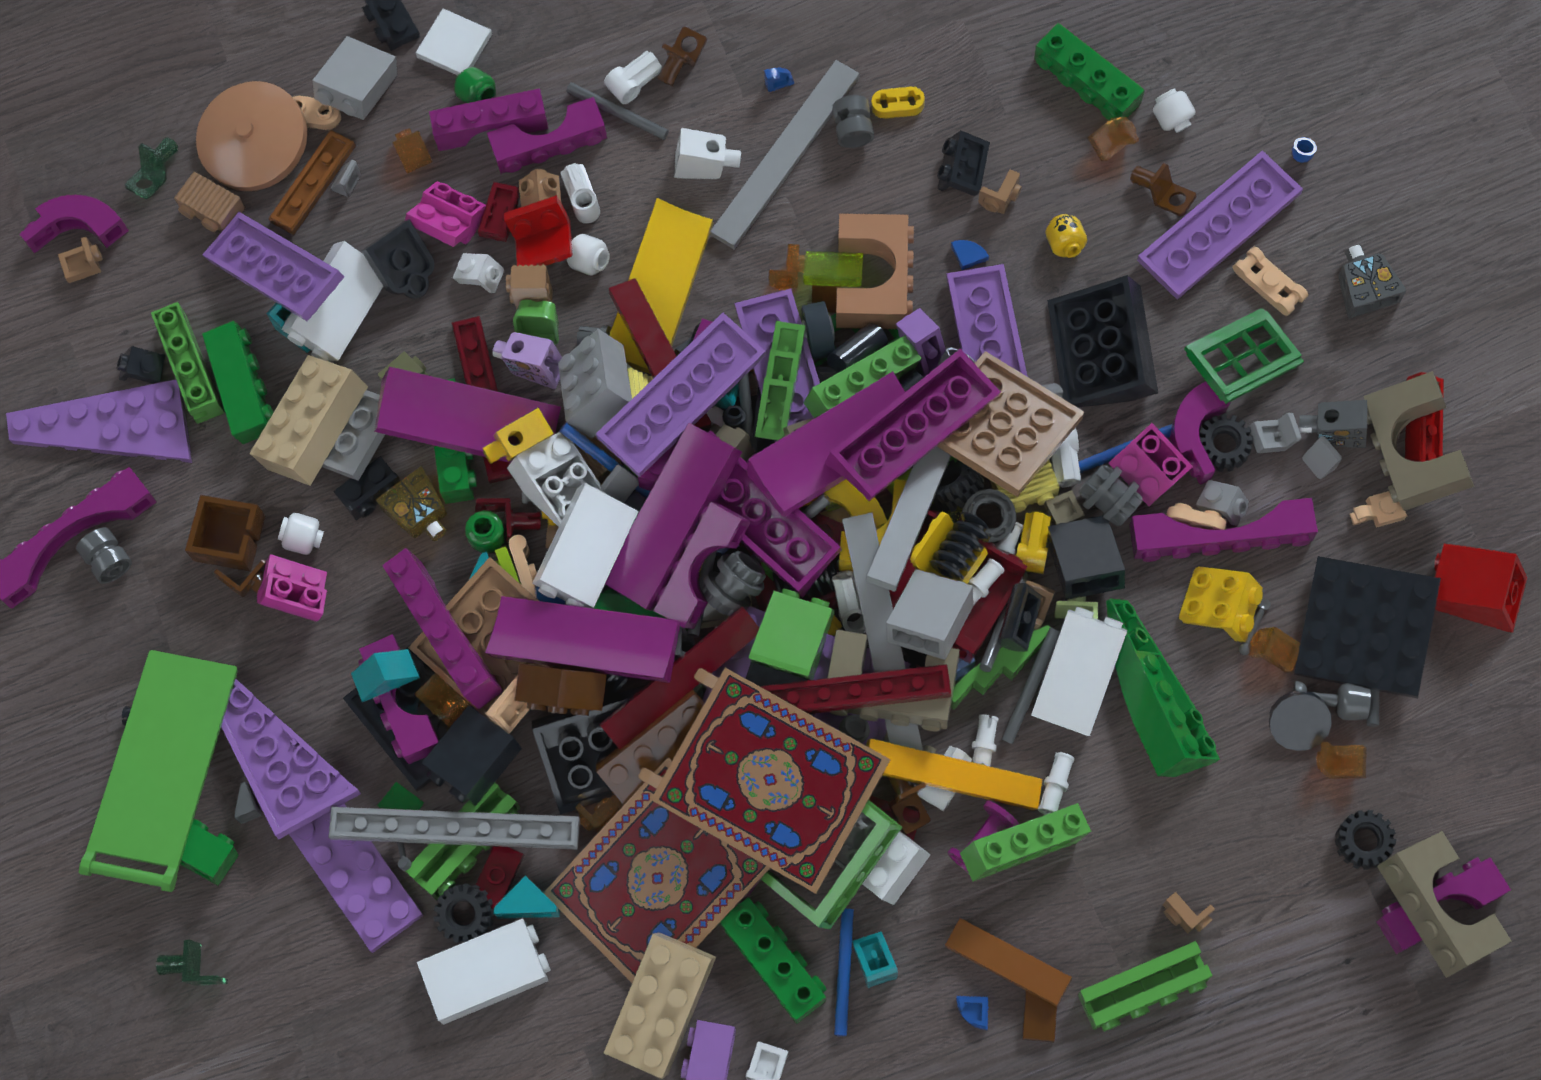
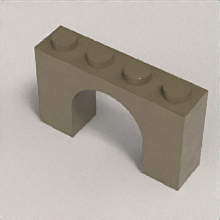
M1433 371L1363 396L1364 400H1367V424L1373 423L1375 432L1370 434L1376 451L1381 449L1384 456L1383 459L1379 460L1385 477L1390 475L1393 485L1388 486L1394 503L1400 502L1405 511L1474 487L1461 450L1424 462L1407 460L1397 452L1399 434L1408 423L1447 408Z
M836 630L828 678L860 675L863 673L868 646L867 634ZM951 648L945 660L927 655L925 667L947 664L951 697L831 711L830 713L837 716H847V713L860 715V718L868 721H877L878 718L891 720L892 724L898 726H908L909 723L918 724L928 731H940V728L947 729L959 662V649Z
M1443 831L1396 853L1377 867L1447 978L1512 941L1495 914L1473 925H1464L1450 918L1438 904L1433 891L1434 874L1459 859Z

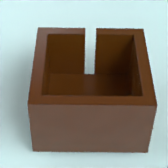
M200 495L185 551L195 562L251 572L257 551V545L253 540L259 541L266 516L260 507L255 504Z
M519 664L515 701L526 702L527 709L545 711L546 706H548V712L567 714L568 708H571L570 714L589 716L590 710L602 711L607 674L560 667Z

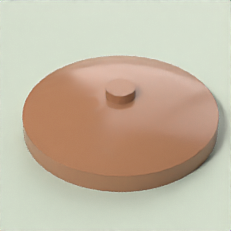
M260 81L237 84L219 94L204 111L196 134L198 156L208 173L226 187L239 191L265 189L283 180L299 163L307 142V123L298 103L282 88Z

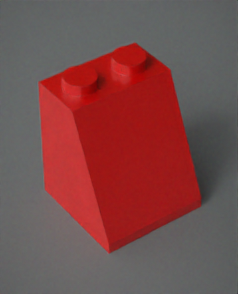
M1444 543L1442 552L1437 554L1434 565L1435 577L1441 578L1435 610L1513 633L1527 581L1526 573L1517 554Z

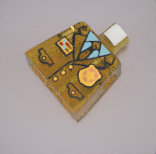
M422 466L376 499L381 510L413 538H417L426 532L432 541H437L447 531L440 522L447 515V512Z

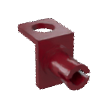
M478 498L475 501V512H504L506 545H509V539L512 537L514 530H540V511L513 512L510 498Z

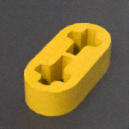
M917 87L882 89L875 92L872 96L871 109L875 116L884 119L914 116L922 112L925 96L921 89ZM909 97H914L915 105H910ZM881 100H886L887 108H882Z

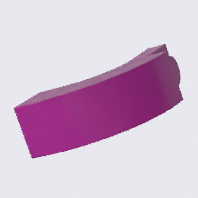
M65 195L48 200L36 207L35 210L40 215V218L29 223L19 235L35 254L52 239L67 230L82 229L89 231L106 248L129 230L116 212L104 202L85 195Z
M1207 382L1195 387L1184 398L1173 420L1170 442L1193 466L1188 472L1193 478H1197L1200 485L1211 480L1216 470L1200 441L1199 427L1212 417L1226 413L1231 403L1225 404L1223 400L1221 401Z

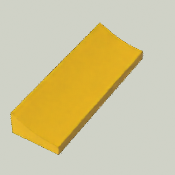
M657 198L629 280L636 278L672 346L713 226V219L691 213ZM617 312L609 336L624 345L626 363L635 370L650 373L619 312Z

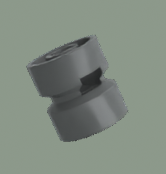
M851 95L835 101L832 108L834 121L837 124L838 144L845 148H858L872 142L874 132L872 121L869 119L870 108L868 99L861 95Z
M106 527L98 528L88 533L79 541L76 547L84 562L92 566L91 572L101 584L117 580L132 565V561L125 550L118 546L117 539L110 529Z

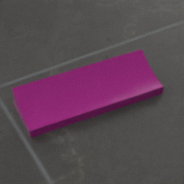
M959 349L834 448L828 455L825 464L847 479L870 501L995 400L1001 391Z
M389 366L382 378L374 432L486 457L482 448L496 441L494 434L537 408L540 409L554 433L553 435H555L561 407ZM511 436L508 438L511 445L519 444L517 437ZM505 456L499 459L508 462Z
M892 371L748 459L747 475L783 518L845 480L842 475L826 465L825 461L834 448L905 393L894 372Z
M688 423L635 519L605 584L643 608L655 612L654 609L657 605L656 597L659 591L667 586L671 578L670 571L672 566L683 556L686 550L684 549V544L689 535L695 533L700 523L698 518L701 511L706 506H709L710 502L715 503L742 451Z
M711 430L708 432L709 434H711V435L717 437L718 439H720V438H719L718 436H716ZM740 457L715 503L751 521L740 542L791 589L799 593L803 599L817 578L842 549L799 509L783 518L747 475L748 463Z
M501 596L497 618L485 653L499 659L670 683L681 622L673 619Z

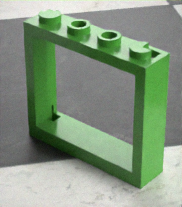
M869 800L862 813L874 821L876 825L817 909L772 872L768 871L761 878L763 882L818 927L832 928L902 829L900 824Z

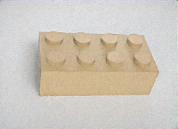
M308 355L249 454L267 470L311 486L368 386L352 369Z
M660 932L652 934L604 1054L661 1079L666 1077L670 1072L716 956Z

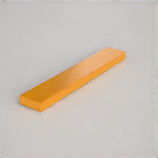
M871 738L867 740V747L890 759L883 773L884 776L918 784L925 783L927 786L1030 810H1037L1039 807L1042 786L1041 778Z

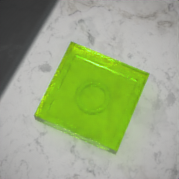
M806 251L803 284L860 287L862 285L863 253Z

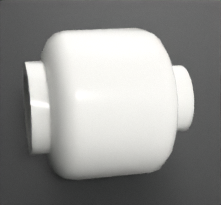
M1174 88L1155 99L1157 104L1153 107V113L1163 130L1170 131L1174 129L1176 133H1179L1192 125L1189 120L1195 115V109L1184 91L1177 92Z
M579 234L572 240L573 256L567 258L569 267L587 275H595L606 268L609 262V251L602 240L586 234Z
M292 513L289 518L284 517L278 540L282 541L284 549L308 555L313 547H320L324 531L318 530L319 521L316 518Z

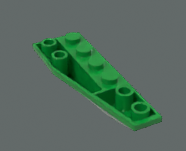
M1113 598L1107 600L1108 618L1122 622V628L1127 630L1115 667L1131 719L1157 776L1177 777L1219 761L1220 758L1216 752V744L1208 735L1203 725L1201 713L1195 708L1136 614L1134 607L1128 600Z

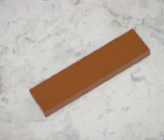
M330 130L268 218L270 223L295 235L356 147L355 143Z
M961 918L958 920L945 944V947L1056 1007H1058L1072 981L1071 976Z

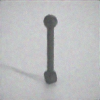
M1262 599L1258 605L1259 611L1255 617L1253 629L1249 632L1246 642L1239 646V652L1242 655H1248L1251 652L1250 644L1264 612L1268 611L1271 606L1268 599Z
M397 842L400 854L398 867L406 871L411 867L412 862L406 857L404 843Z

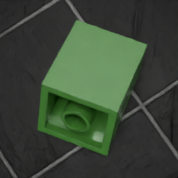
M782 589V593L773 591L750 651L749 659L751 662L814 680L835 612L832 608H829L830 603L813 597L811 602L799 599V593L788 589Z

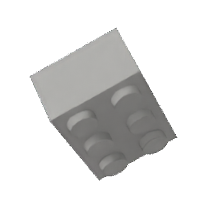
M597 329L590 336L585 337L575 349L565 354L558 362L565 420L569 425L592 439L606 423L632 400L624 345L600 329Z

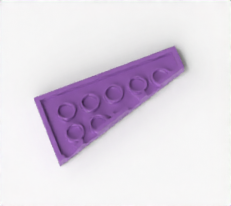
M177 380L6 413L9 440L12 444L46 448L54 446L63 447L66 450L77 451V449L91 450L94 453L131 457L139 455L154 457L159 460L176 459L192 463L184 401Z
M235 679L221 727L278 840L331 811V807H339L361 794L356 787L349 783L334 767L328 764L312 747Z

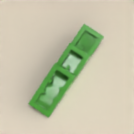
M776 321L766 378H764L755 437L777 441L785 437L783 428L789 424L806 329L805 325Z
M1046 625L1033 631L1027 652L1012 651L1002 647L999 649L990 672L982 671L979 667L980 664L969 671L954 686L951 708L954 710L973 688L984 695L1002 673L1012 681L1041 648L1050 626Z

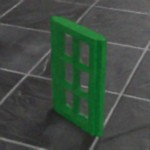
M1263 308L1232 322L1184 348L1187 353L1186 356L1221 401L1223 400L1225 404L1304 363L1301 353L1268 311H1264ZM1262 326L1271 339L1256 345L1248 333ZM1241 337L1250 349L1234 357L1225 344ZM1276 343L1284 353V356L1269 362L1261 350ZM1219 348L1228 361L1212 368L1203 355ZM1254 354L1263 367L1248 374L1238 361ZM1232 365L1241 378L1225 385L1217 372Z

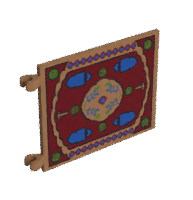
M699 668L694 678L713 690L664 777L657 775L647 768H643L638 778L656 788L651 798L653 802L817 894L890 759L727 668H724L719 678Z
M667 758L654 773L664 777L672 760ZM644 783L544 891V894L631 983L634 981L652 934L660 932L697 948L770 869V867L653 802L651 798L656 788L647 783Z

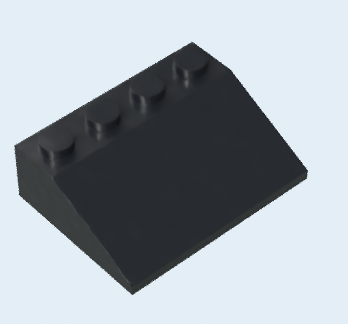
M1126 275L1047 300L1060 387L1063 390L1062 398L1080 408L1129 402L1158 394L1141 286Z
M648 684L605 697L602 711L590 710L589 716L570 714V708L567 714L555 713L532 721V730L560 815L617 797L596 772V764L617 748L599 724Z

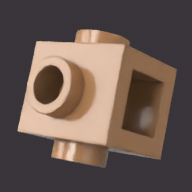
M536 169L520 179L521 207L555 195L561 201L559 176L548 173L543 169Z

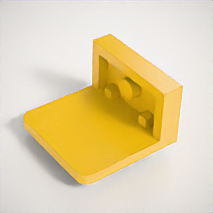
M941 512L930 523L928 531L921 542L914 546L910 561L915 569L945 577L937 572L930 565L929 561L934 560L933 554L935 551L940 550L941 542L947 541V533L953 531L954 523L949 514ZM983 547L984 550L982 552L972 550L977 557L976 562L966 559L965 562L971 569L969 571L959 570L964 576L962 582L968 584L987 556L988 552L985 547Z
M1197 567L1193 571L1179 619L1185 624L1224 629L1234 641L1246 642L1248 634L1254 626V615L1257 605L1262 601L1263 587L1248 572Z

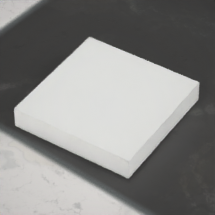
M442 9L416 51V55L426 62L458 75L466 68L474 66L491 38L492 31L446 9Z

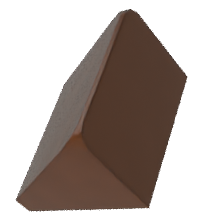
M812 281V303L824 301L827 311L829 313H836L837 288H841V282Z

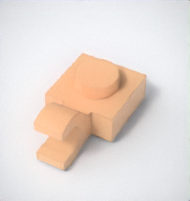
M1389 491L1369 496L1366 500L1367 505L1353 508L1354 512L1349 514L1353 525L1373 520L1376 528L1402 521L1407 517L1400 502H1393Z

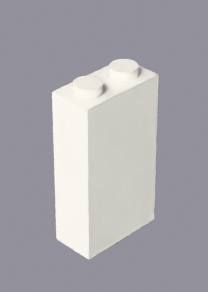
M345 241L335 243L324 259L325 263L343 274V280L308 321L291 313L281 329L289 334L287 338L298 346L305 345L312 350L311 355L313 357L328 362L340 359L383 288L382 283L365 256Z
M587 483L577 488L532 584L539 587L538 591L550 598L557 596L566 601L565 605L594 608L638 511Z
M1076 607L1075 611L1068 610L1031 716L1090 737L1127 630L1122 628L1123 623L1105 617L1103 622L1092 618L1094 612Z
M522 918L417 962L440 1023L444 1025L548 981L546 972L551 970L545 954L539 955L535 947V943L540 941L533 924L527 926V923Z

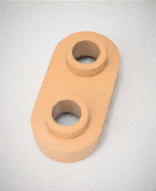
M292 97L299 106H302L301 109L308 128L330 130L340 123L341 113L339 109L324 105L313 97ZM329 110L327 114H321L322 111Z
M1176 503L1175 506L1169 507L1166 513L1168 517L1175 521L1207 530H1225L1227 523L1222 518V515L1216 511H1197L1183 503Z

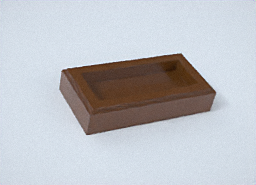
M1028 991L1025 992L1022 1040L1054 1043L1057 1007Z

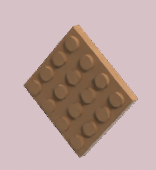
M985 351L974 364L1001 393L937 447L1018 497L1080 423L1085 412Z
M489 557L446 605V608L475 651L491 670L504 692L518 675L519 664L548 665L493 658L485 653L497 618L501 596L539 601ZM422 632L408 648L480 714L493 722L485 713L502 693L480 709L475 707L463 696L428 638Z

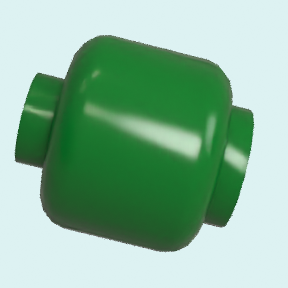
M469 67L456 77L454 91L461 101L471 103L495 98L496 84L495 80L479 68Z
M476 512L466 522V538L474 550L480 553H492L501 548L505 542V527L502 520L493 512Z

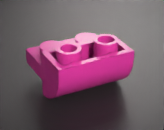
M437 181L423 192L421 202L406 213L405 220H410L414 228L454 247L459 242L467 244L471 240L481 223L486 205L477 201L472 196L465 195L449 185Z
M1153 423L1109 462L1113 469L1118 466L1122 470L1120 476L1128 485L1133 481L1139 485L1137 492L1148 506L1153 504L1193 467Z
M270 554L266 560L262 585L257 593V603L317 622L322 617L327 593L324 587L327 572Z

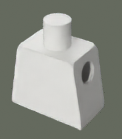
M681 128L675 152L674 178L718 179L721 177L723 166L739 168L741 151L725 149L726 137L723 135Z

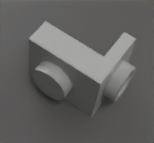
M1286 413L1278 420L1256 421L1248 426L1251 429L1250 435L1253 436V443L1257 454L1286 451L1301 440L1299 427L1293 413Z
M1208 480L1196 506L1200 511H1216L1226 517L1231 525L1237 526L1247 512L1249 501L1238 486Z

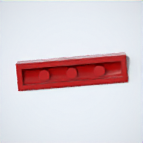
M1425 372L1416 373V374H1414V375L1409 376V377L1407 378V380L1412 379V378H1415V377H1418V376L1423 375V374H1426V373H1425ZM1436 377L1444 397V379ZM1443 409L1417 418L1406 425L1405 459L1414 462H1424L1443 456Z

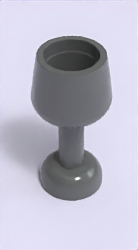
M1295 681L1293 691L1306 692L1307 687L1304 683ZM1343 684L1338 689L1337 695L1313 692L1322 698L1327 706L1336 707V714L1342 720L1368 719L1371 701V690L1368 688Z

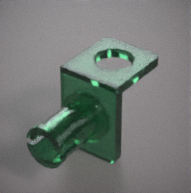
M165 137L155 149L143 143L138 146L141 168L125 183L127 190L144 199H149L167 181L165 163L179 150L177 149L178 145L171 138ZM141 179H148L152 182V185L149 188L141 189L136 186V183Z
M190 939L184 940L183 954L159 955L156 962H163L164 964L156 965L159 975L182 973V982L194 986L228 984V979L216 975L200 976L201 943Z

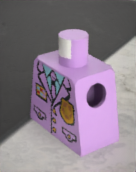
M514 332L510 335L508 342L496 341L493 347V356L502 359L512 374L556 389L560 380L558 362L562 356L552 340Z

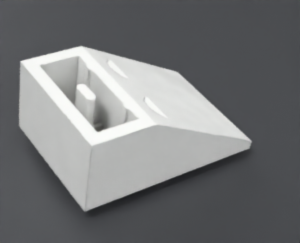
M560 432L516 455L508 466L509 472L523 493L558 527L577 488L587 483L606 494L601 489V484L574 443Z
M861 812L834 862L845 869L876 823ZM899 831L863 882V885L881 900L894 905L930 857V854Z

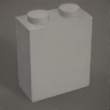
M347 36L312 80L314 99L324 105L339 109L347 115L364 120L397 77L396 56Z
M915 569L886 622L888 642L945 660L974 606L973 586L962 581L938 576L932 572Z

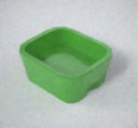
M521 300L513 317L515 332L553 341L554 345L558 344L559 322L555 304L549 301Z

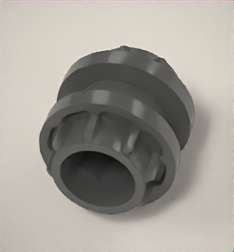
M1102 464L1079 489V494L1085 499L1082 506L1088 510L1095 505L1103 512L1101 515L1103 518L1108 519L1115 526H1121L1143 501L1142 496L1137 492L1139 485L1133 481L1130 485L1126 486L1118 479L1122 473L1118 466L1112 470L1107 465Z
M985 489L973 494L965 503L962 512L977 516L976 510L979 505H988L990 503L995 505L1000 510L1001 522L997 528H988L985 531L990 537L989 542L993 543L1003 539L1011 532L1016 520V511L1012 501L1004 493L993 489Z
M736 551L730 555L723 554L717 561L720 573L710 571L704 578L705 587L703 588V595L714 609L724 615L731 616L741 607L745 610L750 607L751 600L748 594L758 596L765 588L763 580L766 578L763 567L745 552Z

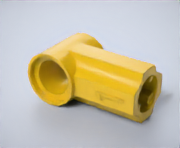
M1040 512L1025 514L1021 542H1018L1016 556L1027 566L1026 571L1043 574L1048 552L1046 543L1051 517Z

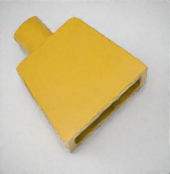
M537 408L494 434L496 441L483 447L482 450L491 464L504 456L509 462L516 455L546 440L554 433L540 409ZM511 436L517 437L519 444L511 445L508 438Z

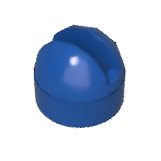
M1306 137L1298 138L1292 147L1293 158L1300 163L1310 161L1317 149L1315 142Z

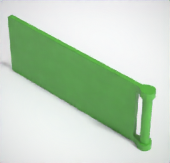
M154 650L149 651L87 850L79 866V873L81 875L91 876L92 874L159 886L163 891L173 892L180 862L238 672L236 666ZM97 853L166 866L168 868L163 875L97 862L95 860Z

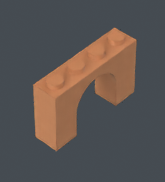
M839 214L838 254H872L879 256L892 266L894 274L886 283L874 288H837L836 328H863L868 323H875L881 329H897L896 323L913 313V301L907 300V293H913V276L907 275L908 268H913L914 251H908V244L914 243V226H908V215Z

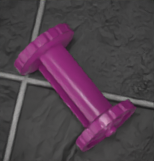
M986 801L983 808L990 816L969 844L980 838L1000 832L1004 828L1008 829L1019 825V822L999 805L992 801ZM952 847L947 853L948 856L958 866L968 872L960 855L961 851Z

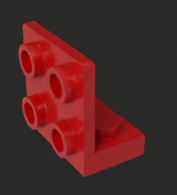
M557 195L504 213V221L516 240L517 266H524L525 264L528 267L531 264L534 267L537 264L539 266L543 264L547 266L573 256L570 218Z

